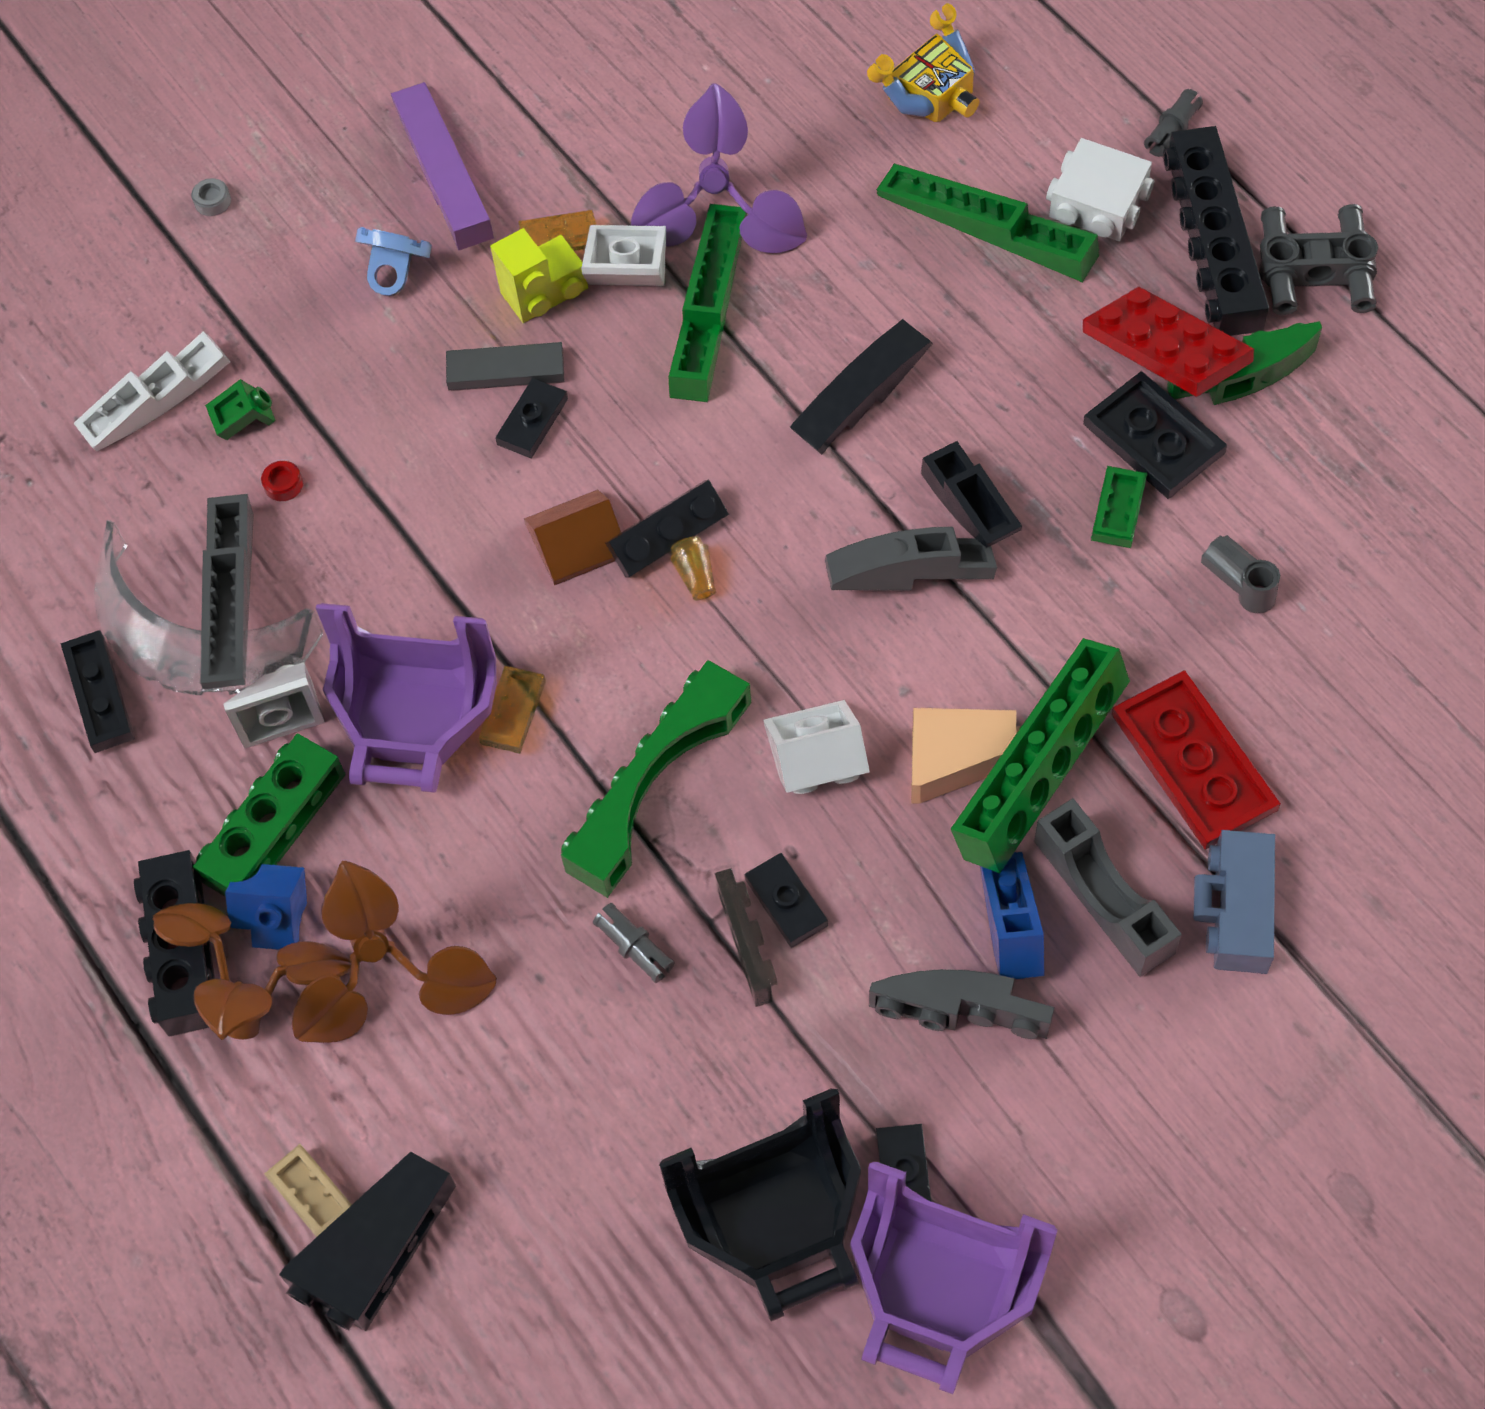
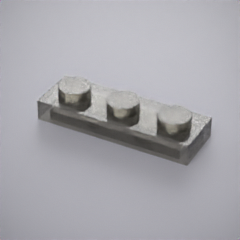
M732 868L715 873L717 892L755 1007L773 1002L771 986L778 985L771 960L762 961L758 949L759 946L764 945L758 921L756 919L749 922L745 910L746 907L751 906L745 882L736 883Z

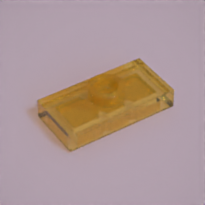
M593 210L522 220L518 221L519 230L524 228L537 246L562 235L574 251L585 250L590 225H596Z
M504 666L495 691L491 714L485 719L479 735L481 745L521 754L546 683L544 674Z

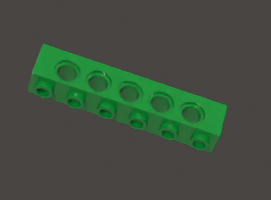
M1085 638L1081 640L951 827V832L965 861L1001 873L1129 684L1130 680L1119 648Z

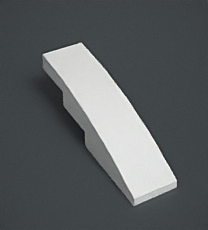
M203 331L175 357L166 351L139 377L130 371L74 422V425L91 447L99 451L134 433L168 412L201 388L231 361L212 338Z

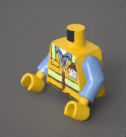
M949 3L942 7L946 21L940 17L937 10L930 16L931 26L936 30L942 31L944 34L942 37L936 33L895 68L891 57L881 54L875 60L876 64L873 63L867 70L869 80L884 84L882 89L902 114L921 116L933 122H940L954 109L964 117L969 118L979 106V99L972 95L975 70L959 30H954L951 24L956 19V10Z

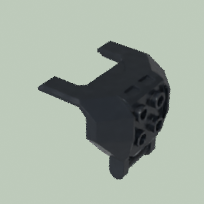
M831 1088L803 1100V1116L786 1129L719 1158L696 1161L692 1148H689L660 1162L659 1166L664 1186L688 1248L756 1287L771 1322L783 1317V1311L842 1285L844 1289L858 1284L857 1276L843 1245L861 1176V1167L840 1120V1096L838 1089ZM830 1256L834 1268L775 1293L771 1284L772 1280L782 1278Z

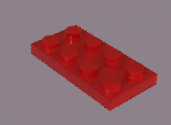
M1139 286L1083 319V333L1195 397H1198L1253 362L1254 348Z
M1185 670L1113 707L1112 717L1205 850L1210 845L1218 843L1221 830L1242 831L1279 810L1281 805L1279 800Z

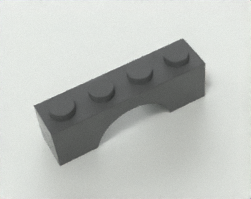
M1074 798L1037 821L1035 844L1139 977L1176 954L1182 936L1181 932L1155 900H1147L1138 895L1121 877L1105 850L1100 831Z

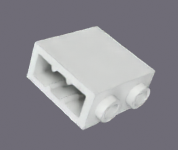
M1081 138L1074 152L1069 150L1066 153L1061 166L1062 174L1060 178H1053L1046 196V200L1051 201L1049 217L1063 224L1073 225L1093 232L1100 237H1107L1120 242L1126 229H1133L1140 214V207L1138 205L1140 201H1147L1151 195L1155 182L1154 179L1150 178L1152 162Z

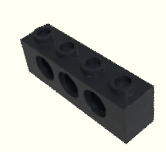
M190 850L138 861L140 877L134 879L136 898L139 904L143 903L144 917L138 919L139 931L143 942L148 943L149 956L143 958L144 972L147 981L153 983L154 997L148 998L149 1013L154 1024L159 1023L169 1037L209 1028L195 1006L194 990L199 984L215 979L209 940L198 946H177L174 949H167L169 943L159 937L154 930L153 915L163 910L162 907L167 901L178 899L175 905L186 903L205 904L202 881L193 868L196 860ZM188 977L187 983L182 988L171 990L173 984L178 979Z

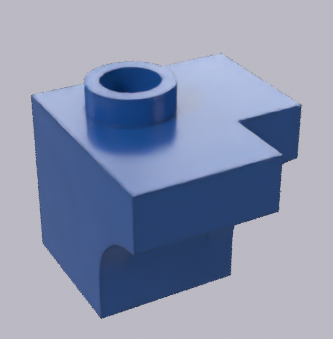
M262 864L257 874L252 878L240 882H230L225 891L227 914L231 922L230 928L250 930L253 948L280 950L286 945L300 941V923L303 911L307 905L305 870L303 867Z

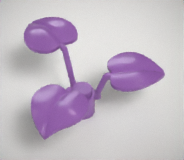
M716 83L711 84L706 92L690 107L683 122V135L690 148L702 155L713 152V155L704 159L699 166V181L694 184L693 190L685 199L681 188L673 182H663L651 187L637 203L632 214L631 226H666V246L679 245L693 234L696 227V214L689 204L695 200L699 192L704 189L708 193L718 194L727 190L742 210L748 214L742 220L739 229L742 238L750 247L765 253H781L796 248L805 242L807 233L801 210L797 202L789 194L779 190L765 191L755 198L753 207H750L734 188L733 183L729 182L728 166L720 158V152L733 155L741 151L747 140L748 127L744 113L733 96Z

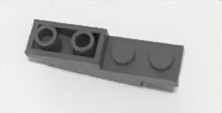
M929 527L883 534L847 545L827 554L825 557L831 590H911L914 579H994L997 571L992 547L986 548L975 538H956L953 527Z
M939 969L895 975L871 983L869 990V1007L875 1008L878 1014L892 1019H899L901 1016L919 1021L921 1026L934 1031H944L945 1028L955 1031L959 1015L967 1016L970 1022L979 1026L992 1027L995 1024L1011 1029L1013 1034L1021 1038L1036 1039L1038 1036L1047 1039L1054 1012V1007L1012 996L1015 978L970 970Z

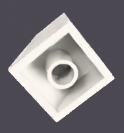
M845 700L763 720L778 775L786 793L792 791L796 794L809 793L816 790L820 784L832 781L839 784L849 783L857 780L859 775L870 772L860 723Z

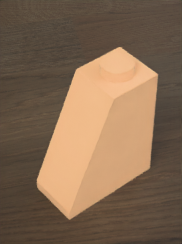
M913 708L911 803L920 804L985 779L1022 727L1016 726V710Z

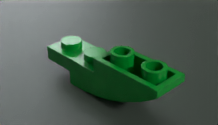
M1320 321L1308 324L1296 323L1288 328L1268 332L1257 331L1251 335L1243 336L1242 342L1254 348L1253 362L1202 394L1210 393L1213 404L1217 405L1256 393L1278 382L1302 365L1316 351L1322 330ZM1168 381L1167 390L1174 399L1194 396Z

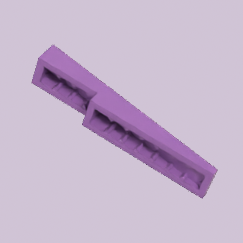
M423 82L391 93L393 103L437 205L440 206L458 251L494 239L490 218L426 83Z

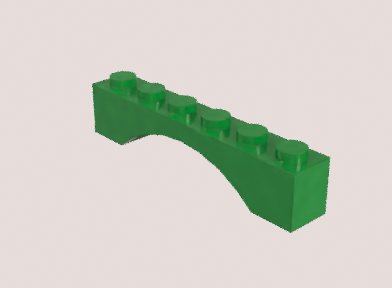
M709 660L706 661L700 671L694 670L689 675L683 687L684 692L675 703L672 701L664 708L660 716V724L652 734L647 733L643 736L637 745L636 756L627 767L622 766L618 769L612 779L611 789L603 799L598 798L594 801L587 812V821L578 833L572 832L562 845L561 858L565 872L606 898L609 897L632 866L631 840L633 825L641 801L653 781L670 763L686 751L708 740L728 735L751 704L750 683Z

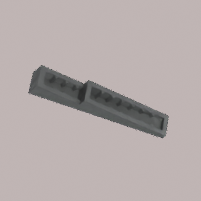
M248 494L207 498L206 550H203L200 674L202 689L245 685L254 518Z

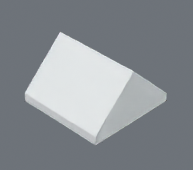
M590 225L582 263V275L589 285L664 286L666 226Z

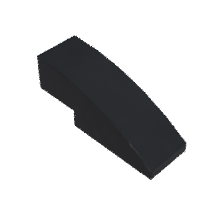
M958 441L923 457L921 467L923 478L954 518L986 548L1022 530L1021 523L980 463L974 466Z

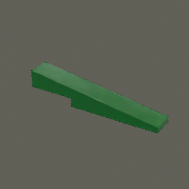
M895 163L876 189L877 195L881 198L1082 283L1099 257L1097 234L1029 214L1028 203Z
M718 204L709 205L682 308L683 322L668 376L670 398L708 402L742 241L739 227L742 220L747 216V213L741 207Z

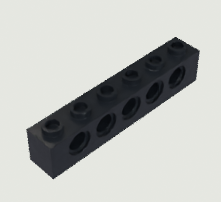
M1210 126L1171 132L1169 148H1164L1163 151L1164 167L1166 171L1172 172V196L1174 201H1180V225L1183 231L1188 230L1190 237L1188 239V253L1190 260L1196 261L1198 266L1196 271L1199 292H1205L1206 295L1205 315L1207 322L1213 323L1215 328L1230 336L1263 331L1269 306L1217 127Z

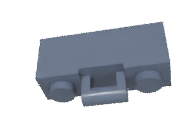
M1221 830L1217 845H1210L1208 853V871L1216 872V875L1199 874L1194 877L1193 919L1198 922L1216 923L1215 927L1208 926L1206 935V953L1214 954L1215 969L1267 974L1274 959L1275 834ZM1212 890L1220 891V908H1212Z

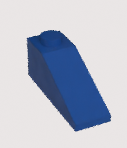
M1014 852L1001 873L980 866L997 970L999 975L1015 979L1045 976L1044 933L1023 853Z

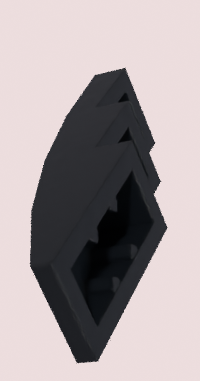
M902 319L854 359L811 402L790 428L822 455L846 426L852 429L876 400L881 404L933 343Z

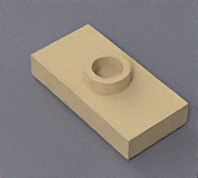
M301 1144L296 1146L264 1173L316 1237L352 1205Z

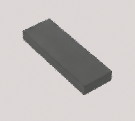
M562 342L446 351V383L448 391L528 385L532 378L545 383L564 382Z

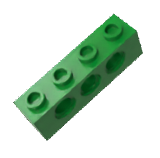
M298 733L289 744H284L278 750L274 763L265 775L258 777L249 789L248 797L238 809L228 814L224 820L222 830L212 843H207L198 853L193 868L203 884L226 897L225 891L230 882H240L252 878L257 874L262 864L277 865L346 774L338 756ZM301 781L295 788L285 789L290 782ZM275 813V816L270 821L259 822L263 816ZM249 847L245 854L233 856L238 849Z

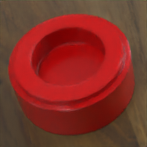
M276 461L264 469L261 483L269 498L275 501H288L295 498L301 492L303 478L299 468L294 463Z

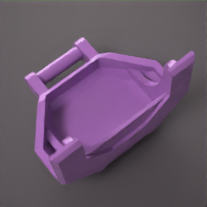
M317 604L316 611L330 643V661L323 692L354 746L349 770L350 784L365 785L366 782L416 786L420 787L423 792L435 793L439 783L442 764L454 754L491 714L497 685L496 655L486 620L483 618L455 616L453 623L458 638L452 641L372 634L357 626L350 606ZM373 757L386 761L423 764V768L418 770L370 764Z
M872 1162L868 1167V1193L850 1242V1248L874 1320L861 1360L876 1365L877 1361L938 1383L940 1384V1390L954 1394L965 1359L1032 1314L1052 1252L1057 1229L1054 1225L1024 1214L1019 1227L995 1225L926 1200L905 1186L906 1172L879 1162ZM888 1330L939 1350L950 1352L947 1366L885 1343Z

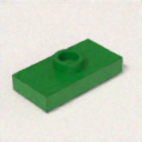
M1107 466L1091 541L1126 548L1132 547L1147 473Z

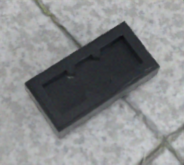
M532 378L496 435L497 445L532 459L567 402V391Z
M782 853L777 854L744 874L745 881L791 948L828 926L827 918Z
M922 1124L876 1128L879 1163L906 1172L905 1186L926 1200L931 1201Z

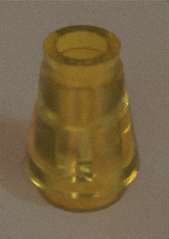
M696 536L685 538L675 543L671 547L673 555L670 561L691 593L693 600H703L714 595L716 589L709 546L703 544L702 539Z

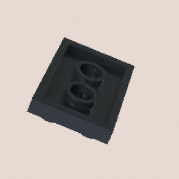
M1142 371L1084 415L1083 425L1135 471L1147 473L1146 480L1167 499L1171 498L1226 453L1227 444Z

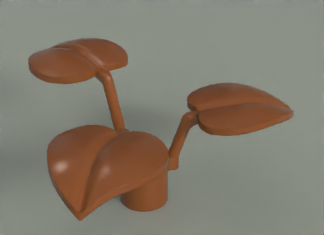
M341 861L336 876L324 897L321 915L325 928L331 934L343 940H350L354 951L349 957L351 961L350 978L346 985L338 976L333 974H327L312 981L303 990L294 1008L292 1016L293 1034L301 1042L331 1043L345 1040L357 1033L363 1026L368 1012L365 997L353 991L358 983L360 962H377L386 953H390L417 980L424 982L419 991L421 1004L437 1014H459L475 1007L493 990L497 977L490 970L482 956L476 951L463 946H450L438 951L430 958L427 964V973L420 971L396 948L393 941H388L384 929L393 925L399 912L398 899L393 889L371 870L349 861Z
M186 903L165 908L153 915L156 934L170 944L190 947L202 945L209 940L214 945L221 979H211L199 984L194 990V1003L204 1022L221 1040H224L227 1036L246 1040L254 1038L259 1034L260 1019L270 1011L272 1007L271 995L282 976L286 975L288 980L294 984L309 985L321 976L333 974L341 977L350 973L351 970L350 958L338 950L322 943L302 941L286 945L277 952L276 960L281 966L274 969L265 989L255 984H242L240 981L233 983L229 979L223 943L219 934L229 931L231 927V922L224 912L206 904Z

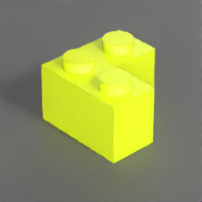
M522 228L490 245L500 293L522 323L534 317L544 315L549 309L568 299L577 297L581 292L588 289V283L582 275L583 262L562 235L537 246L526 230Z

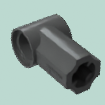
M1220 535L1210 543L1208 549L1202 555L1201 563L1239 594L1238 598L1244 609L1252 613H1265L1271 610L1276 602L1280 581V572L1275 564L1266 560H1257L1228 535L1224 537ZM1255 585L1263 586L1265 588L1255 587Z

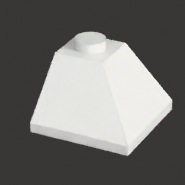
M304 662L296 665H284L276 669L275 672L263 675L223 704L225 712L244 749L325 723L312 679Z

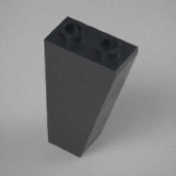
M410 1151L284 1266L279 1276L289 1286L286 1294L309 1308L314 1301L328 1309L325 1316L348 1331L353 1324L367 1331L454 1191L456 1184L450 1173Z

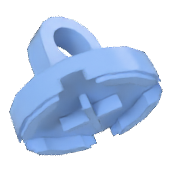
M364 227L357 229L355 238L357 243L372 246L367 280L375 292L384 296L395 295L404 288L408 277L411 256L430 258L432 248L430 242L421 240L420 243H417L416 240L409 239L407 236L376 229L371 231ZM386 265L392 266L397 272L396 283L391 287H382L377 280L379 269Z

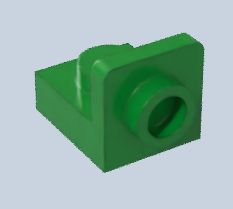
M241 379L205 405L217 436L225 440L230 439L255 419L268 426L276 421L270 408L272 400L266 391L261 387L255 388Z

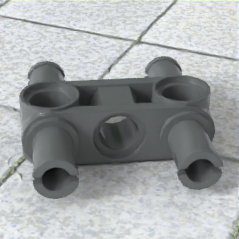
M1349 204L1339 209L1338 219L1341 232L1287 234L1286 213L1283 208L1274 206L1262 211L1261 221L1264 238L1260 244L1261 262L1259 275L1271 287L1272 311L1275 314L1289 315L1297 310L1298 303L1294 286L1349 285L1351 309L1354 312L1367 313L1376 307L1377 301L1374 295L1373 280L1377 274L1375 258L1378 252V244L1371 235L1365 232L1362 215L1363 209L1361 206Z

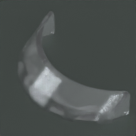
M111 520L106 521L95 578L94 597L96 613L105 637L119 658L144 679L158 681L163 688L190 695L202 696L204 692L228 691L229 695L237 694L263 675L275 672L281 666L305 663L323 636V630L316 612L309 608L275 624L248 630L245 685L202 689L200 684L201 631L177 625L158 616L134 596L124 582L116 564L125 551L127 544L117 524Z

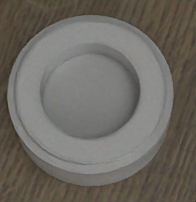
M210 178L202 180L195 185L191 193L196 210L205 216L219 215L226 211L231 203L228 187L219 179Z

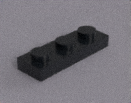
M708 479L608 540L605 544L624 576L631 577L726 517L729 513Z
M101 630L60 643L88 741L94 753L134 740L135 737L107 643Z

